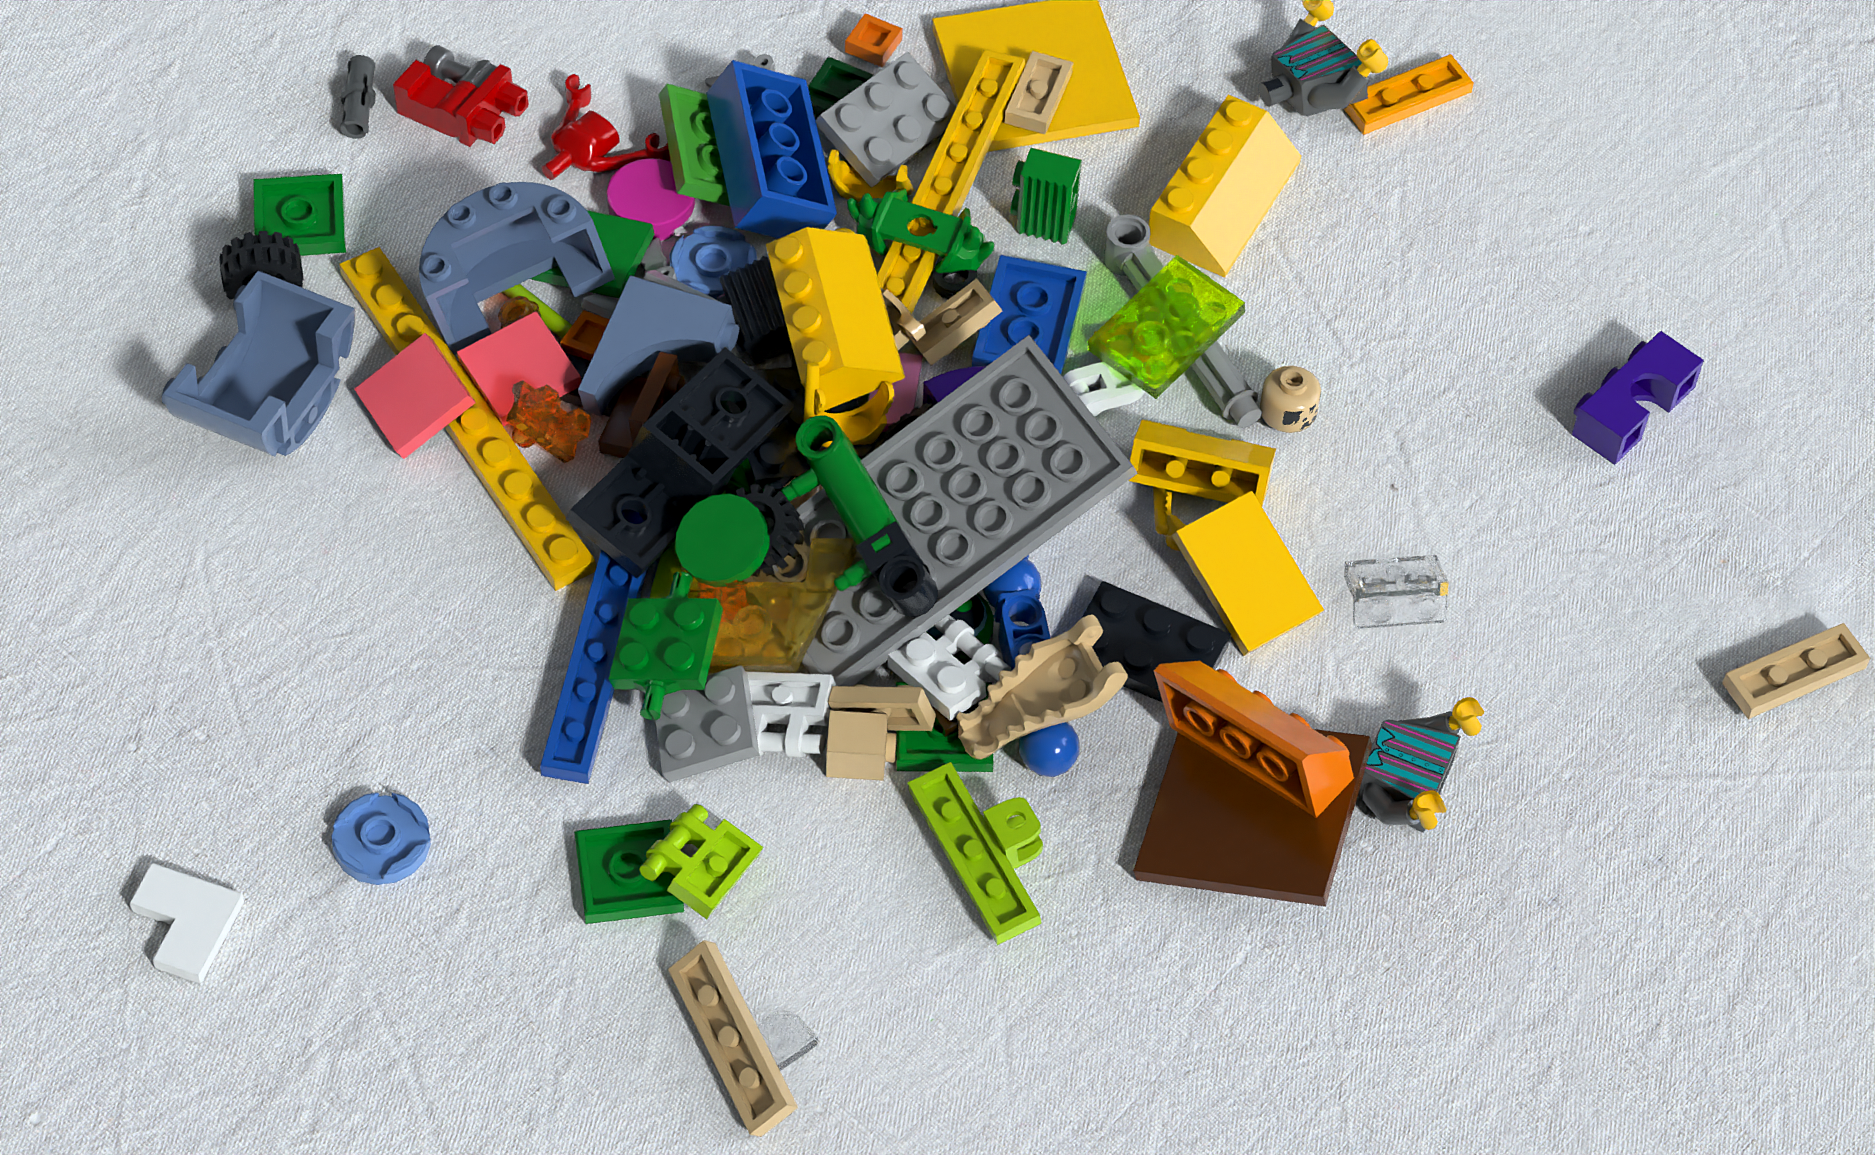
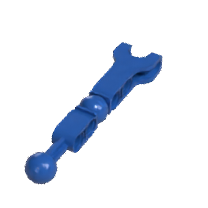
M1029 555L983 589L989 604L995 608L994 618L995 622L999 623L998 640L1003 661L1012 670L1015 668L1016 656L1028 654L1032 644L1051 638L1042 603L1039 601L1041 576L1034 563L1028 560ZM1014 622H1024V623H1026V624H1028V625H1027V626H1019V625L1015 624ZM1068 722L1053 725L1020 737V756L1026 767L1037 775L1056 777L1066 773L1076 762L1080 754L1079 737Z

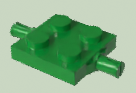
M679 571L673 574L670 593L667 597L628 598L609 681L614 689H637L645 693L642 709L640 710V715L645 719L652 720V716L654 720L660 718L665 695L680 690L705 689L723 607L718 598H688L693 577L686 572H681V575Z

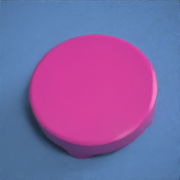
M641 159L626 164L612 176L607 187L609 215L653 224L655 233L653 239L660 238V241L671 238L674 235V230L690 218L695 207V198L677 193L672 164L670 161L662 159Z

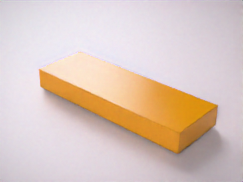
M1449 54L1368 86V99L1349 104L1344 110L1361 133L1365 135L1472 92L1474 82L1452 54Z

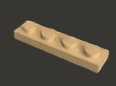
M703 940L672 965L668 971L749 1134L762 1137L794 1112L798 1106L716 943Z

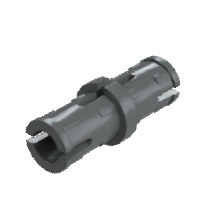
M364 55L353 56L348 61L347 83L342 88L340 97L344 105L343 119L340 127L341 132L353 139L363 138L369 132L370 108L374 106L376 99L375 91L372 88L376 67L375 62L370 57Z

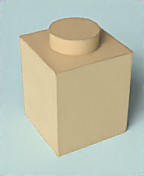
M830 711L826 777L884 781L885 762H895L896 733H887L888 714Z

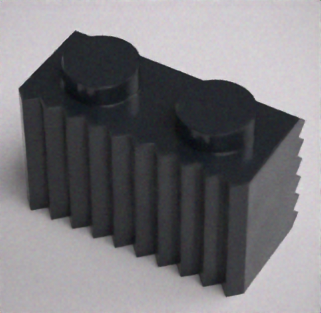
M762 256L760 260H754L752 264H745L744 268L738 267L735 272L729 271L728 275H721L719 280L724 294L718 296L717 299L732 307L735 324L739 326V334L735 344L739 354L748 352L756 365L791 349L792 345L769 258Z

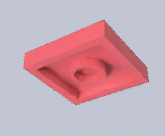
M537 311L457 351L459 363L503 427L579 388L582 382L580 374Z
M426 333L354 388L396 453L404 459L476 403L434 340Z

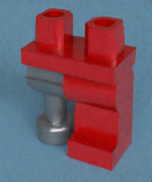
M435 45L429 50L423 63L415 60L393 83L398 114L447 136L459 137V142L468 147H471L477 139L495 144L503 136L506 128L505 118L500 116V113L504 111L515 117H520L529 105L527 90L512 81L511 68L499 64L497 67L491 64L490 60H481L472 67L455 62L453 52L440 45ZM448 78L457 84L455 86H452V84L444 80Z

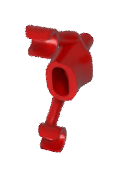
M576 74L568 76L565 81L568 107L560 124L553 130L550 136L557 155L541 168L543 174L548 179L554 180L571 165L582 171L606 172L618 170L628 163L641 159L671 161L668 143L664 147L658 148L660 136L657 133H651L647 136L645 149L612 157H604L620 143L618 132L607 119L595 111H588L576 121L580 108L588 106L591 102V85L586 84L584 88L579 89V76Z

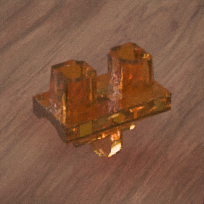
M523 380L514 384L512 388L514 403L506 422L514 427L512 432L514 443L521 448H528L537 443L563 463L573 460L577 443L589 436L590 415L580 408L568 413L560 408L561 399L558 392L547 384L537 389H534Z

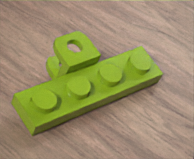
M951 762L907 782L909 793L996 944L999 945L1040 925V913L1014 869L1038 857L1043 851V841L1039 837L1041 823L1028 801L1022 797L1011 798L983 811L982 816Z

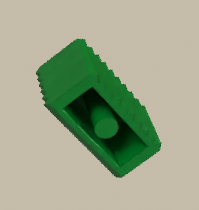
M1030 148L1026 161L1018 160L1012 186L1019 187L1020 189L1015 190L1010 214L1017 216L1016 231L1019 235L1025 233L1027 237L1034 235L1036 239L1042 237L1044 241L1050 239L1053 243L1059 241L1061 245L1067 243L1077 215L1082 167L1081 159Z

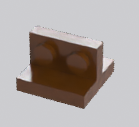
M660 352L648 378L638 376L623 387L599 438L600 453L625 458L642 425L685 385L684 376L679 374L677 355Z

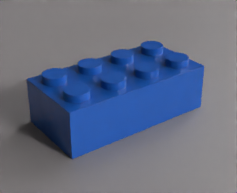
M732 60L706 94L735 228L775 238H782L806 227L825 229L837 215L807 81Z

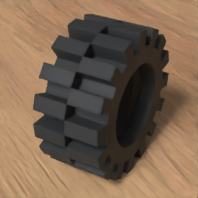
M759 484L750 485V494L743 487L735 491L738 496L746 498L757 507L763 516L771 517L774 520V529L769 536L767 554L763 563L751 575L759 577L761 569L769 576L775 574L773 565L777 564L783 570L789 566L784 558L789 555L795 559L799 554L794 544L803 545L804 536L800 531L805 530L804 523L799 518L800 514L781 491L777 492L774 487L768 485L765 486L763 491Z

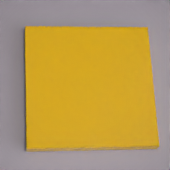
M1046 0L932 19V30L957 105L984 49L1022 57L1025 60V66L1032 51L1073 62L1072 75L1046 135L1004 123V115L988 152L1139 127L1140 116L1098 0Z

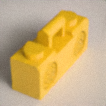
M1142 419L1134 437L1130 462L1138 474L1128 481L1227 503L1253 491L1263 507L1276 448L1235 439L1229 441L1188 432L1184 428Z

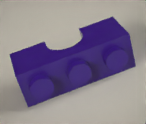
M1659 331L1648 343L1641 341L1633 349L1628 362L1622 368L1613 367L1605 376L1601 387L1594 394L1588 392L1579 400L1573 412L1577 417L1572 436L1616 465L1642 439L1650 411L1636 401L1652 402L1669 413L1696 387L1704 360L1662 331Z

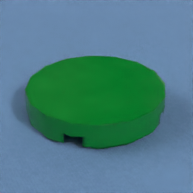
M730 493L712 495L696 503L683 517L676 532V553L683 568L699 583L713 587L727 586L725 583H731L735 580L741 582L749 578L764 561L769 549L767 523L759 509L746 498Z

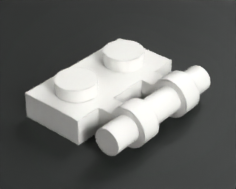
M947 615L935 624V628L944 636L935 640L925 632L908 645L888 654L887 658L888 667L908 685L922 687L930 704L951 721L956 718L958 713H963L987 696L986 683L982 681L984 678L991 675L995 680L999 681L998 674L1000 671H1011L1012 669L1002 660L1001 652L991 644L984 645L974 636V629L963 620L956 621L950 615ZM963 651L972 660L962 664L954 655Z
M746 671L751 693L759 756H763L765 751L786 752L788 757L804 758L806 753L822 754L825 745L824 736L821 734H807L809 725H828L831 711L828 699L832 686H836L832 675ZM767 724H788L787 732H766Z

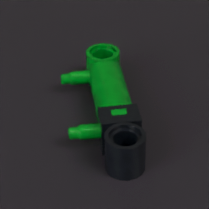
M820 415L807 419L800 426L796 434V444L811 468L791 480L790 484L782 488L781 492L791 501L796 497L803 496L821 484L857 545L856 548L863 559L845 569L843 574L836 577L833 581L839 591L843 592L847 588L854 587L873 575L879 582L882 592L900 614L907 617H918L926 614L933 608L937 600L938 589L936 583L924 568V562L901 528L853 448L852 442L833 418ZM832 441L827 449L818 451L824 443ZM917 580L911 590L901 593L902 587L907 582Z

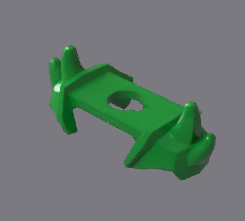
M904 188L886 191L883 198H872L871 194L865 193L860 203L853 198L847 200L849 214L857 224L856 234L864 235L868 245L881 256H885L888 253L883 240L890 239L938 254L942 259L935 266V272L951 273L960 270L976 271L994 251V242H986L984 234L976 226L971 225L970 209L966 207L958 217L910 203L907 191ZM916 218H925L933 224V228L936 231L935 234L929 233L926 236H915L908 230V224Z

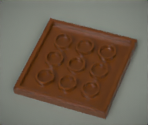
M1314 729L1325 737L1328 735L1336 737L1347 747L1354 779L1315 818L1182 734L1177 733L1133 870L1136 880L1326 907L1372 748L1370 736Z

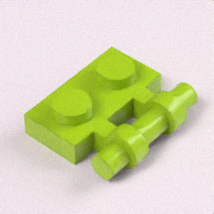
M694 804L687 813L682 812L670 824V833L664 840H657L646 853L647 860L640 867V872L646 879L654 881L662 872L669 871L676 877L672 880L667 891L705 919H708L755 862L764 847L726 819H723L715 830L704 824L708 818L707 810L699 804ZM685 844H693L698 848L691 858L680 851Z

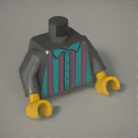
M1302 0L1303 7L1309 13L1304 20L1299 19L1287 41L1280 49L1273 52L1271 56L1272 78L1258 85L1263 103L1270 107L1286 100L1301 116H1311L1332 109H1344L1349 104L1368 99L1367 83L1370 80L1368 75L1370 72L1380 73L1388 66L1387 55L1373 39L1364 41L1359 46L1356 55L1325 25L1315 27L1318 21H1325L1333 15L1334 6L1331 0Z
M1466 697L1459 700L1454 705L1453 710L1424 718L1399 721L1388 719L1382 722L1374 742H1371L1372 748L1358 797L1366 803L1383 824L1409 825L1423 833L1425 829L1432 830L1436 827L1438 821L1434 813H1445L1447 811L1440 794L1457 753L1461 738L1457 734L1460 728L1468 736H1475L1481 730L1482 725L1477 716L1484 715V710L1479 702L1473 697Z

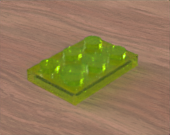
M1176 255L1087 340L1088 351L1150 396L1157 399L1245 313V302Z

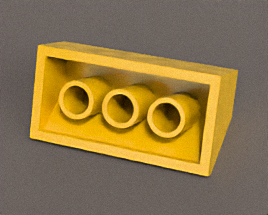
M1229 94L1227 95L1151 208L1149 218V243L1151 246L1224 278L1226 277L1301 161L1300 153L1267 110Z
M806 227L766 244L801 383L805 388L806 363L815 361L819 364V389L823 390L826 400L824 411L879 389L882 382H891L892 384L905 378L869 245L864 235Z

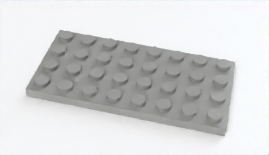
M1028 335L861 460L901 528L924 562V568L936 583L938 596L932 609L918 617H907L900 614L882 592L879 582L873 575L856 586L847 588L843 592L837 589L833 582L834 579L843 574L845 569L863 558L824 489L796 508L805 529L800 531L804 536L803 545L794 544V547L799 552L797 557L793 559L787 555L784 560L789 566L782 570L775 564L773 565L775 574L767 576L760 569L759 577L750 576L744 582L810 674H830L836 686H853L886 662L888 654L917 639L1138 473L1035 341ZM774 525L767 530L769 536L774 529ZM917 580L907 582L902 587L901 593L911 590Z

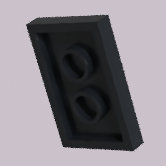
M1105 581L1101 582L1082 616L1083 618L1088 615H1094L1103 629L1102 635L1092 646L1102 667L1112 662L1121 663L1128 675L1123 685L1124 687L1162 703L1154 670L1159 664L1201 661L1216 670L1230 644L1231 633Z

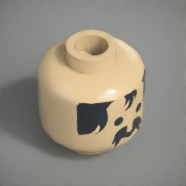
M1281 366L1273 370L1266 377L1262 389L1259 406L1262 411V418L1269 426L1281 432L1294 433L1309 428L1316 420L1322 393L1319 380L1313 373L1298 366Z

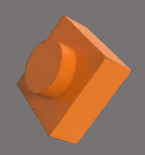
M865 13L845 40V52L883 68L902 41L903 28Z
M583 310L560 341L563 351L591 361L610 319Z

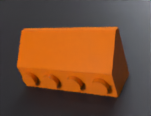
M1201 661L1159 664L1154 670L1170 728L1313 817L1317 818L1354 779L1349 751L1339 739L1331 735L1323 736L1312 729L1306 720L1298 714H1287L1274 706L1272 701L1263 693L1247 690L1239 685L1227 671L1223 669L1214 670Z

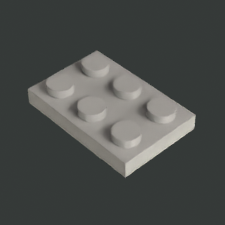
M907 51L820 114L816 120V125L872 188L945 133L957 107Z

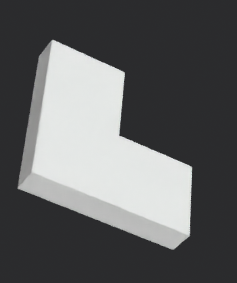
M151 863L130 901L132 912L171 925L153 958L155 968L199 984L202 983L244 904L243 894L154 863Z

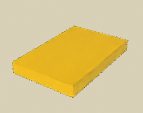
M1253 491L1186 525L1172 535V538L1229 633H1231L1243 656L1302 625L1324 611Z

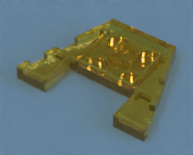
M812 538L805 582L725 583L727 586L713 587L699 583L693 577L688 598H718L723 607L708 673H717L740 665L747 672L796 673L838 591L833 582L834 579L850 567L856 555L857 548L852 538ZM680 563L681 571L688 573Z

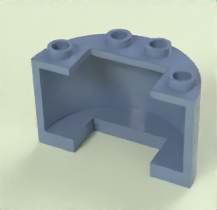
M534 182L498 183L477 191L452 205L429 233L422 249L419 264V278L424 296L449 349L454 355L457 354V351L492 334L477 303L556 266L559 267L574 298L615 280L594 222L587 210L566 192L549 185Z
M257 271L247 286L243 285L239 288L234 298L233 308L236 311L238 333L228 346L220 348L215 357L214 364L204 377L197 379L195 366L187 363L176 378L169 379L162 392V403L166 405L170 414L176 418L276 457L277 453L287 456L297 450L309 438L334 398L341 381L334 377L340 369L339 358L340 356L348 358L352 345L355 308Z

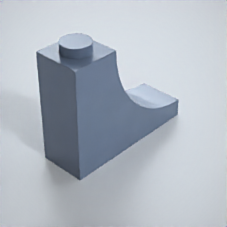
M629 276L578 388L584 411L602 416L612 398L626 384L653 368L660 352L677 355L678 362L697 361L708 363L724 347L731 351L736 344L739 334V326L735 324L731 305Z

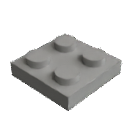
M741 665L708 675L704 690H680L664 696L661 716L655 722L662 774L669 783L760 755L748 674Z

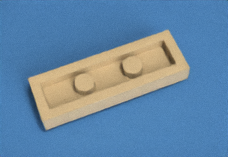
M1842 623L1727 672L1722 684L1747 719H1750L1866 669L1870 657L1845 623Z

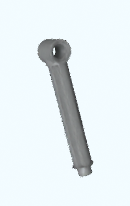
M1130 214L1119 215L1113 218L1107 225L1103 259L1106 267L1117 275L1129 278L1219 405L1223 416L1226 419H1234L1240 428L1253 425L1262 414V411L1256 404L1258 400L1257 392L1252 390L1155 255V250L1149 243L1150 228L1148 223L1142 218Z

